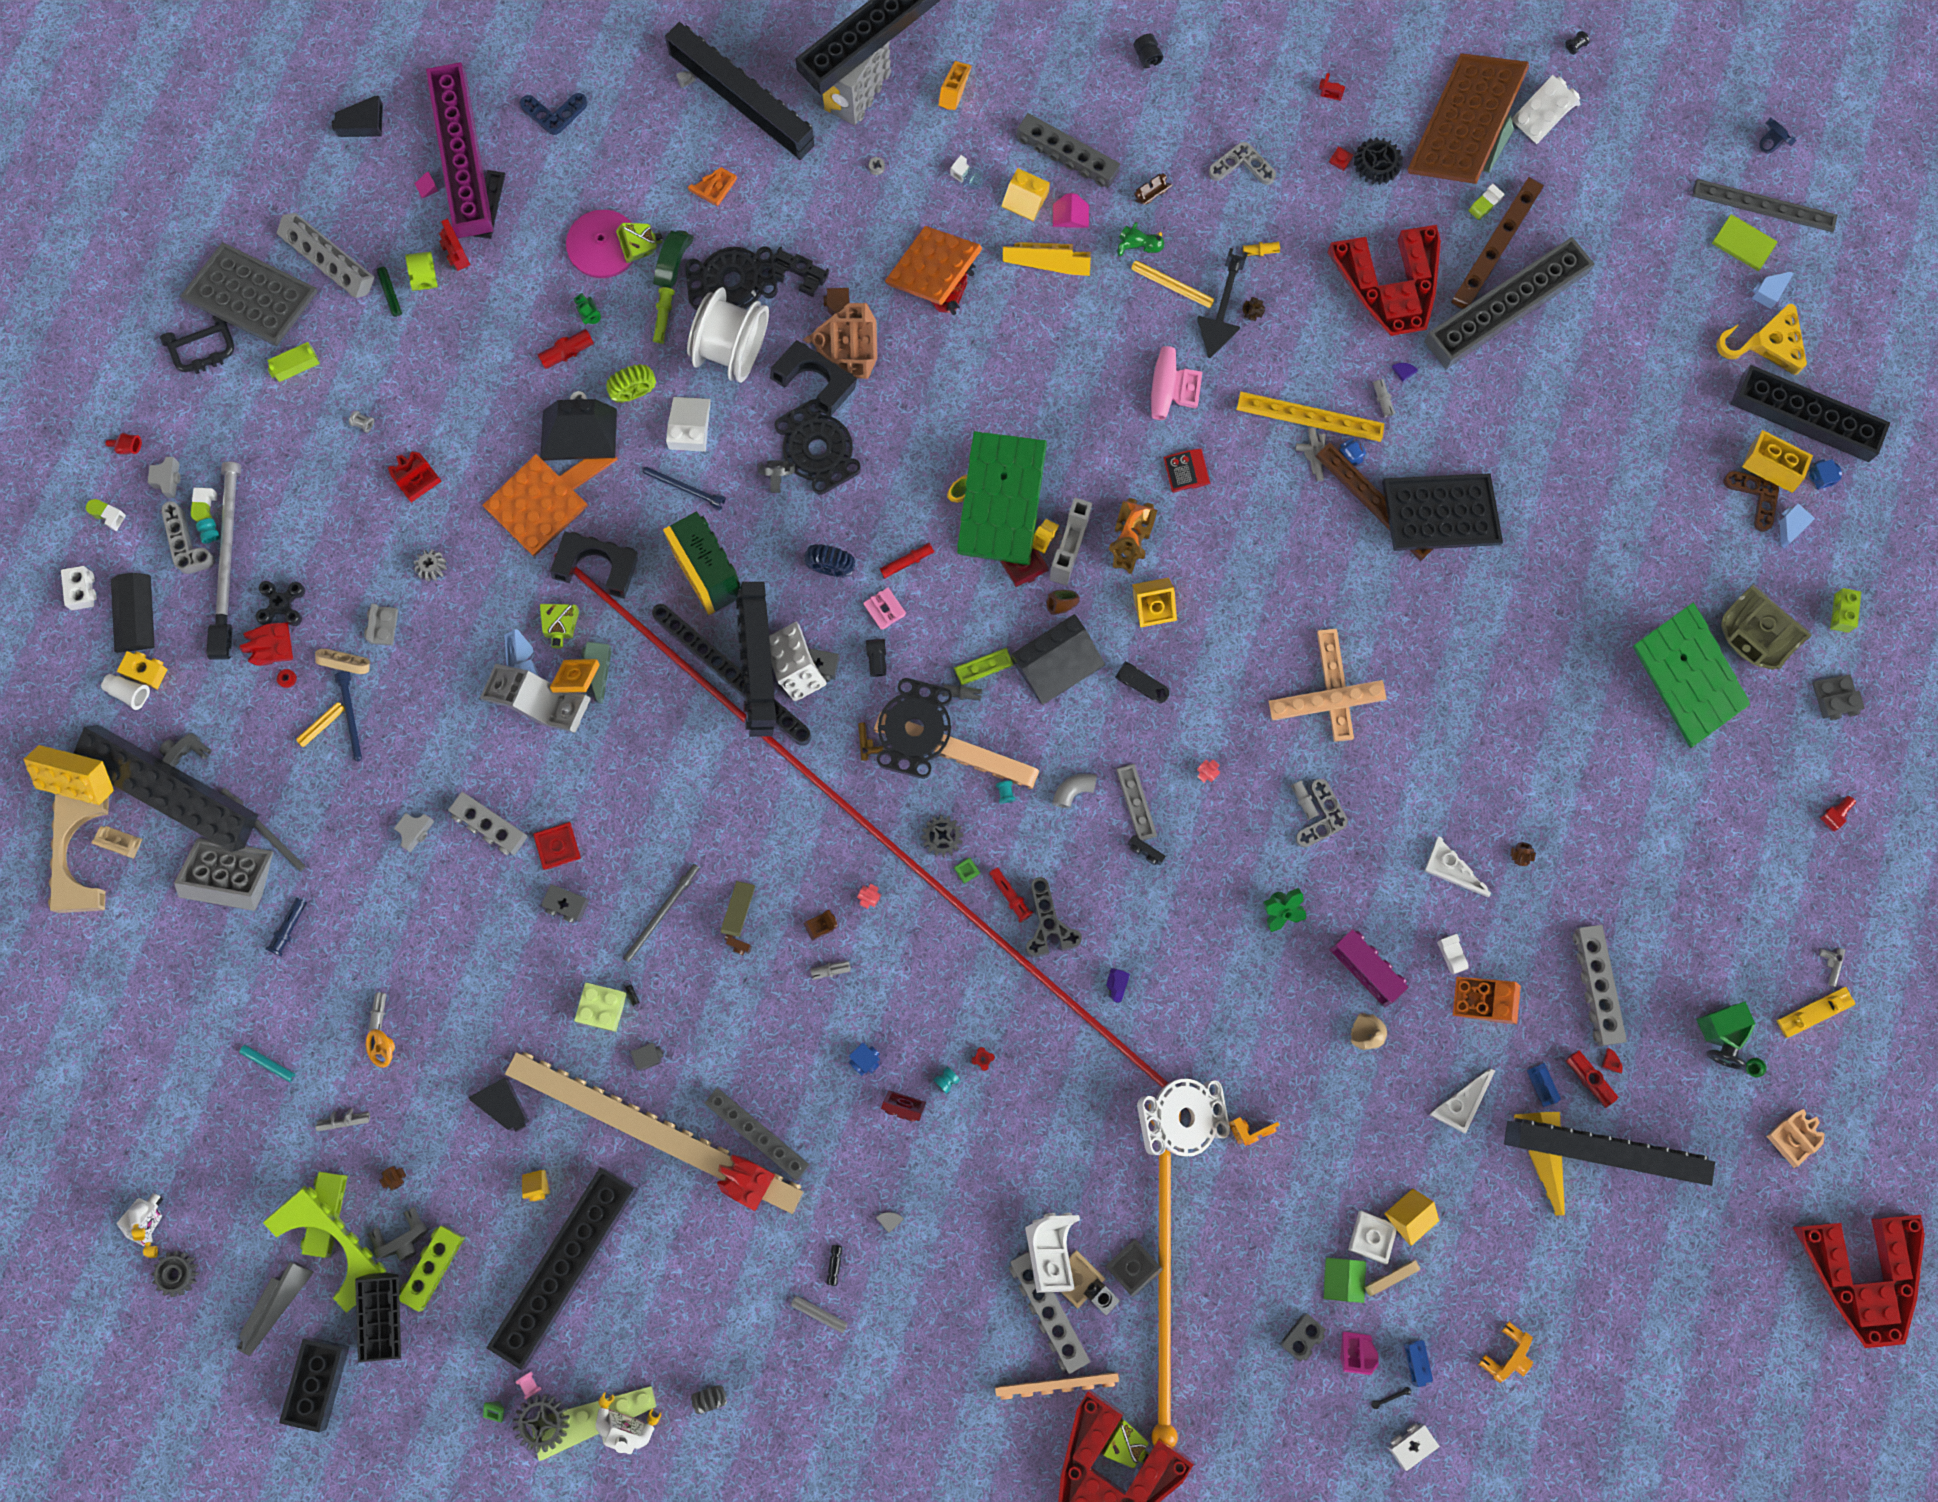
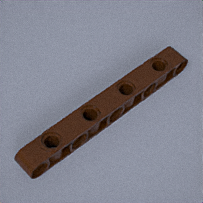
M1531 177L1527 178L1452 299V304L1461 309L1472 304L1544 187L1542 183Z

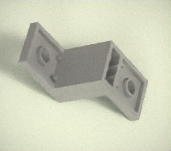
M495 664L480 696V699L486 702L507 706L538 724L575 733L579 727L591 698L575 692L553 693L550 689L551 683L532 672Z

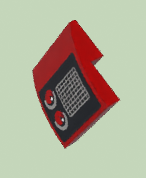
M1202 449L1188 450L1163 457L1173 493L1211 484Z

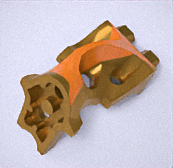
M1132 498L1122 502L1115 526V532L1121 531L1122 533L1109 546V550L1114 555L1113 568H1123L1129 574H1132L1136 560L1145 558L1146 553L1142 549L1141 542L1144 538L1149 539L1157 514L1154 504L1144 503V506H1141Z

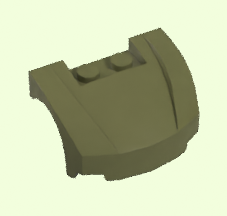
M1754 583L1726 611L1721 623L1726 640L1741 657L1753 665L1771 670L1782 668L1794 651L1812 636L1808 629L1774 603Z

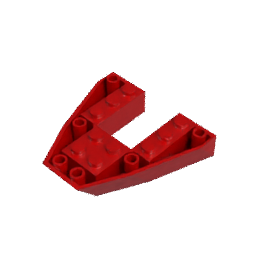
M1437 224L1401 230L1397 241L1408 281L1378 286L1366 237L1330 243L1327 253L1355 297L1383 330L1391 336L1427 330L1437 288L1441 244Z
M1902 1215L1871 1219L1883 1280L1854 1284L1841 1223L1793 1227L1824 1289L1865 1348L1906 1344L1918 1298L1925 1233L1921 1215Z
M1089 1389L1076 1410L1060 1478L1058 1502H1161L1185 1481L1195 1461L1159 1438L1127 1491L1092 1468V1465L1124 1413Z

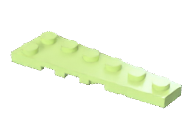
M650 1386L614 1396V1401L607 1409L634 1418L657 1407L653 1388ZM598 1401L570 1408L563 1412V1416H570L569 1419L564 1420V1423L570 1424L569 1428H563L567 1432V1436H560L563 1442L561 1444L555 1442L556 1448L553 1450L548 1445V1451L543 1452L541 1447L537 1453L539 1461L599 1434L596 1430L598 1411L601 1408ZM554 1413L548 1415L550 1419L557 1421ZM543 1418L541 1420L535 1421L538 1425H540V1428L545 1425H548L545 1424ZM556 1428L546 1429L542 1441L550 1439L555 1433Z

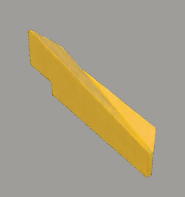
M1014 243V247L1003 246V262L1064 274L1090 276L1091 252H1073V244Z

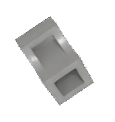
M166 457L162 464L150 465L148 484L154 489H161L167 498H175L177 484L180 483L181 479L179 462L174 457Z
M405 813L394 827L402 836L400 846L411 853L418 842L421 843L428 835L427 831L434 821L425 814L414 818Z

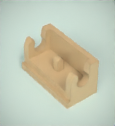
M101 826L91 843L134 859L143 839L108 826Z

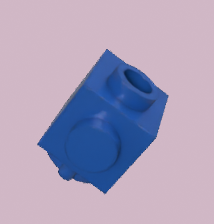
M1825 459L1819 460L1809 470L1810 480L1815 483L1818 490L1833 486L1842 479L1841 468L1833 459L1825 461Z
M862 1042L849 1055L851 1060L848 1063L861 1076L868 1072L872 1074L880 1066L878 1064L880 1053L873 1046L868 1048Z

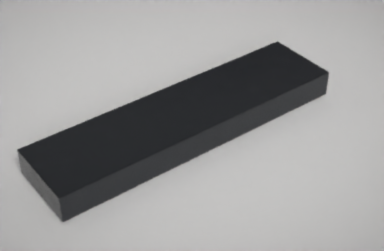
M487 170L485 184L494 229L506 174L505 172ZM493 232L474 235V237L491 239Z

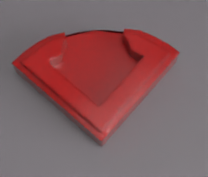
M1607 1048L1601 1067L1622 1074L1623 1066L1615 1051Z

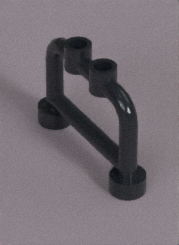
M213 316L214 326L176 339L175 334L172 332L164 333L160 336V340L163 346H167L176 369L181 372L195 371L196 374H199L201 369L203 372L206 371L205 366L212 364L213 367H217L216 363L224 364L223 359H226L233 353L234 342L227 326L228 322ZM222 332L227 345L224 351L211 353L209 357L204 359H195L188 365L181 363L176 350L177 347L214 333Z

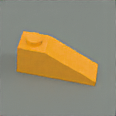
M954 61L941 86L938 106L944 107L947 110H956L972 65Z

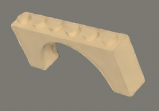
M55 795V801L52 804L54 820L51 824L53 830L51 849L53 853L50 860L52 877L49 879L51 897L48 899L50 911L56 913L105 910V891L99 888H87L78 883L68 869L66 853L70 839L80 826L95 817L108 815L109 796L100 805L62 795Z

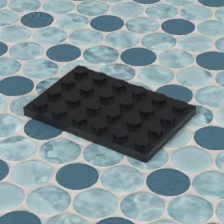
M1491 473L1383 479L1382 485L1394 551L1496 546L1503 543Z

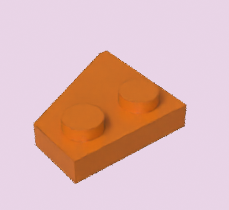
M720 167L712 174L703 177L701 182L694 186L693 184L689 185L688 190L718 207L737 180V176Z

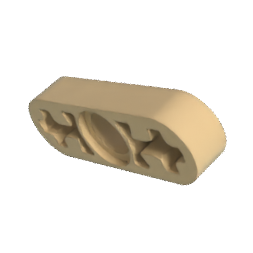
M319 649L315 652V662L321 666L356 674H365L370 670V661L365 657L330 649Z
M1412 1260L1393 1270L1390 1275H1384L1367 1284L1364 1288L1369 1296H1373L1420 1270V1267L1416 1260Z

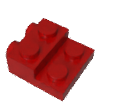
M448 218L442 220L441 223L444 228L441 229L442 232H439L442 239L439 243L443 251H448L449 255L446 257L450 265H455L457 271L470 266L471 264Z

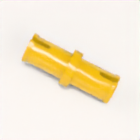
M1279 241L1242 245L1243 254L1247 252V256L1259 255L1261 257L1264 254L1280 253Z

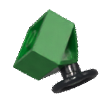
M1745 1001L1696 1019L1705 1040L1722 1046L1721 1051H1707L1706 1054L1711 1060L1733 1069L1744 1070L1747 1068V1064L1738 1058L1737 1055L1739 1049L1749 1039L1756 1023Z

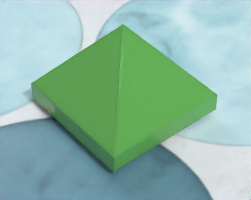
M498 1401L485 1402L483 1417L502 1423L504 1407Z

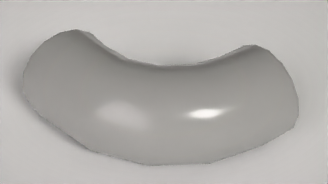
M1079 773L1065 779L1058 786L1052 805L1069 809L1071 808L1073 798L1081 792L1094 793L1097 775Z

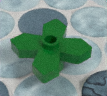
M1299 888L1289 891L1287 895L1283 892H1276L1270 899L1263 902L1266 913L1270 915L1266 921L1271 932L1282 929L1287 920L1297 923L1306 919V912L1303 906H1300L1304 899L1303 893Z

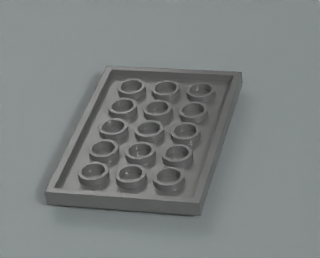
M222 242L180 297L183 301L277 347L318 291L316 287Z

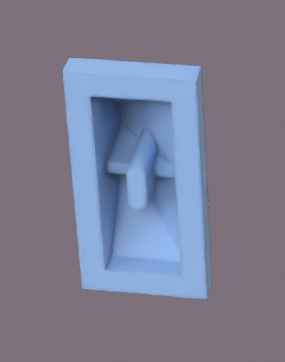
M515 629L504 634L506 666L513 667L525 662L533 653L531 644L519 630Z

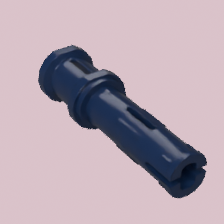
M297 897L295 898L281 927L276 932L274 931V937L265 950L282 957L283 954L281 952L286 943L290 942L291 937L289 935L307 902Z

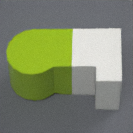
M1492 184L1473 203L1468 211L1480 221L1501 202L1504 193Z
M212 488L193 489L191 517L196 522L207 518L212 519L210 513L211 501H217L218 495Z
M91 499L86 504V511L96 519L106 520L104 524L115 531L118 530L126 517L121 510L98 499Z

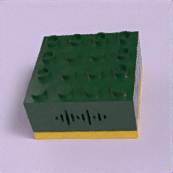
M696 511L675 522L671 527L664 528L663 531L671 551L707 614L711 615L715 611L736 601L737 589H741L737 572L732 563L729 564L724 549L720 548L714 532H711L704 515L700 517Z

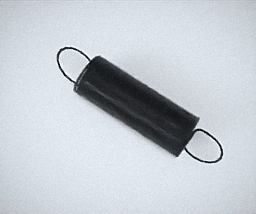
M632 984L625 987L632 1005L640 1004Z

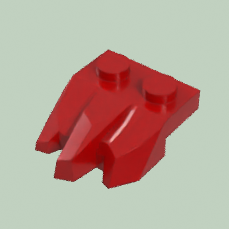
M412 451L408 459L402 454L396 456L398 466L388 467L390 476L411 503L442 482L422 454Z
M288 623L266 624L243 633L244 637L249 639L250 642L240 645L239 649L244 653H252L248 662L256 666L273 664V662L293 660Z
M732 1154L730 1159L733 1162L732 1166L719 1164L718 1171L726 1178L725 1180L718 1181L717 1185L723 1194L756 1211L775 1174L742 1156Z

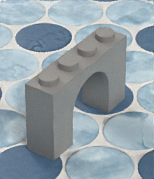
M1074 497L1060 548L1057 549L1053 560L1050 581L1068 585L1090 518L1091 502Z

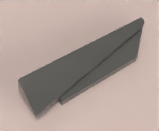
M289 1262L281 1278L272 1277L240 1333L239 1339L241 1342L237 1350L248 1356L254 1352L314 1273L312 1270L297 1262Z

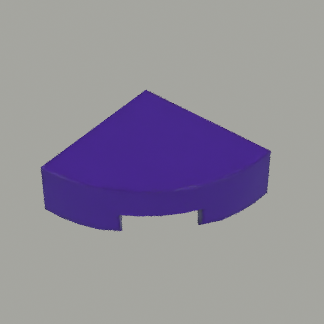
M1397 363L1392 366V369L1402 382L1418 372V369L1409 363Z

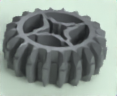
M536 1394L534 1400L531 1397L527 1398L528 1405L524 1402L520 1404L523 1411L516 1410L515 1412L520 1416V1418L513 1419L514 1423H519V1426L514 1427L513 1431L519 1430L520 1432L515 1438H523L520 1443L521 1446L529 1443L527 1446L528 1451L535 1446V1453H538L541 1447L543 1452H547L548 1445L553 1450L556 1448L555 1442L558 1444L563 1442L560 1436H567V1432L563 1428H569L570 1424L564 1423V1420L569 1419L570 1416H563V1412L567 1411V1407L560 1409L559 1407L563 1402L560 1400L555 1404V1396H552L548 1401V1394H543L542 1400L540 1395ZM541 1405L536 1418H527L532 1408ZM547 1407L554 1412L557 1421L549 1418ZM543 1418L545 1424L548 1425H545L540 1428V1425H538L535 1421L541 1420ZM526 1425L534 1429L536 1439L528 1433ZM556 1428L555 1433L550 1439L542 1441L546 1429Z

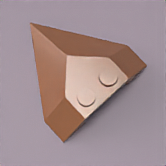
M848 303L844 306V309L830 317L815 329L816 331L806 336L803 340L808 344L811 342L817 348L816 351L832 363H836L846 372L853 374L854 377L868 379L877 360L876 319L867 303Z

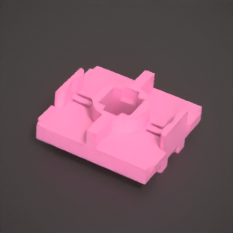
M889 587L878 592L877 595L870 597L869 600L863 603L880 630L887 628L906 614ZM886 604L889 611L883 613L880 607Z

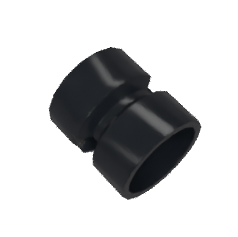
M1144 34L1135 40L1133 46L1143 68L1147 69L1152 64L1156 66L1162 62L1164 56L1161 49L1157 48L1158 43L1154 34Z

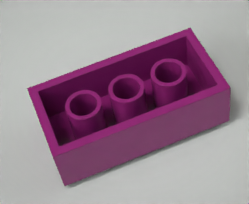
M1352 929L1329 950L1383 1007L1392 1004L1409 988L1406 985L1407 981L1400 974L1396 975L1392 970V965L1387 960H1382L1378 956L1379 952L1372 945L1369 946L1359 931Z

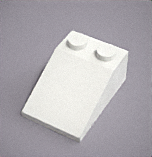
M673 398L666 443L670 450L706 452L710 399Z

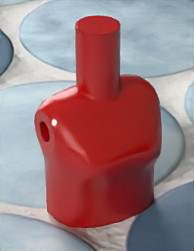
M126 433L119 434L117 440H106L107 447H114V451L122 455L137 454L142 445V439L139 435H129Z

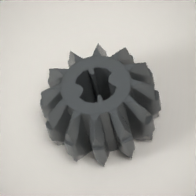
M717 1385L694 1393L691 1396V1403L695 1413L702 1414L725 1406L727 1404L726 1392L723 1386Z

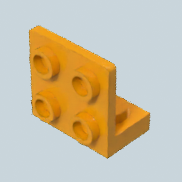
M1241 1117L1230 1121L1229 1126L1238 1144L1244 1143L1246 1146L1258 1141L1257 1136L1259 1135L1265 1137L1276 1132L1275 1127L1279 1126V1123H1272L1252 1134L1248 1133L1250 1128L1245 1119L1242 1120Z

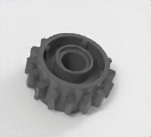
M174 1251V1254L168 1252L166 1253V1258L160 1257V1262L154 1264L155 1271L151 1273L154 1276L152 1284L158 1286L156 1288L157 1291L163 1290L162 1295L170 1294L171 1297H176L177 1294L179 1296L185 1295V1290L191 1291V1285L197 1283L195 1276L199 1275V1272H196V1268L199 1265L193 1263L194 1257L187 1258V1252L182 1254L180 1251ZM175 1268L178 1270L179 1273L176 1279H174L172 1276L173 1270Z

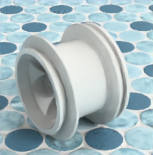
M723 287L718 288L715 293L709 292L702 300L696 312L689 333L687 354L692 357L693 366L698 368L706 359L728 367V378L730 381L736 379L742 383L749 375L762 346L769 318L768 306H761L760 301H755L747 310L726 302V291Z

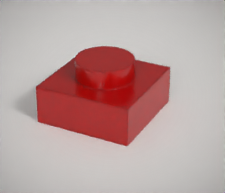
M1338 146L1329 163L1345 171L1354 155Z

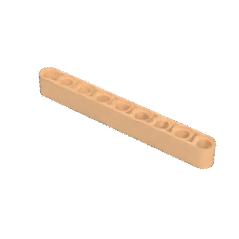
M881 712L873 729L876 733H878V722ZM884 714L881 725H885V721L887 718L886 714ZM908 721L905 725V730L911 736H918L923 732L924 727ZM944 734L942 741L945 742L947 735ZM953 737L949 738L946 747L938 755L947 759H955L957 763L966 766H974V769L982 772H990L995 777L1009 779L1014 784L1020 786L1023 784L1028 786V789H1033L1039 774V770L1032 766ZM938 746V748L933 752H937L941 748V746Z

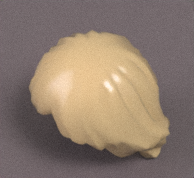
M1360 1013L1351 1029V1043L1360 1050L1379 1048L1384 1044L1387 1037L1386 1025L1373 1014Z

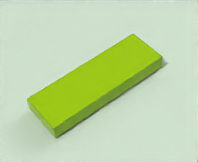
M1007 648L954 667V671L960 685H964L1012 667L1014 664Z

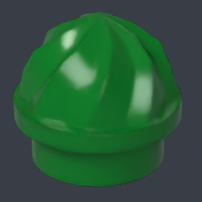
M1755 1057L1747 1061L1746 1071L1752 1077L1758 1078L1766 1073L1767 1066L1762 1059Z

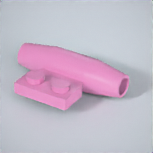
M1170 346L1161 348L1154 369L1151 390V416L1155 420L1166 419L1172 400L1180 406L1195 409L1198 406L1202 372L1190 369L1176 371V350Z

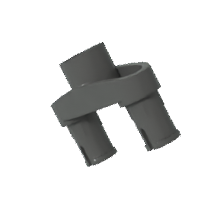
M190 733L177 743L171 739L165 741L161 745L159 753L164 756L162 761L175 767L179 763L178 760L190 750H193L202 759L208 757L204 752L211 754L212 750L205 746L194 733Z
M416 1207L410 1208L409 1212L405 1211L403 1213L411 1229L391 1242H385L380 1228L372 1230L373 1233L370 1231L367 1234L372 1242L373 1252L377 1259L396 1254L399 1261L402 1262L416 1255L417 1252L413 1244L428 1232L425 1223H422L417 1213Z

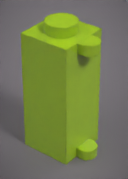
M306 342L268 359L269 368L267 369L272 378L276 377L281 382L319 365L320 362L309 342Z

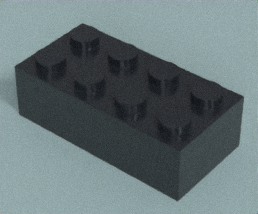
M312 1337L302 1339L280 1417V1424L314 1432L327 1430L350 1346Z

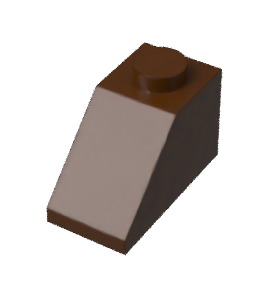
M827 288V295H824L823 299L824 306H827L829 314L833 316L850 303L849 288Z

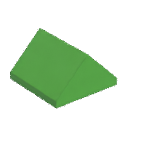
M1326 1258L1324 1299L1364 1303L1366 1261Z

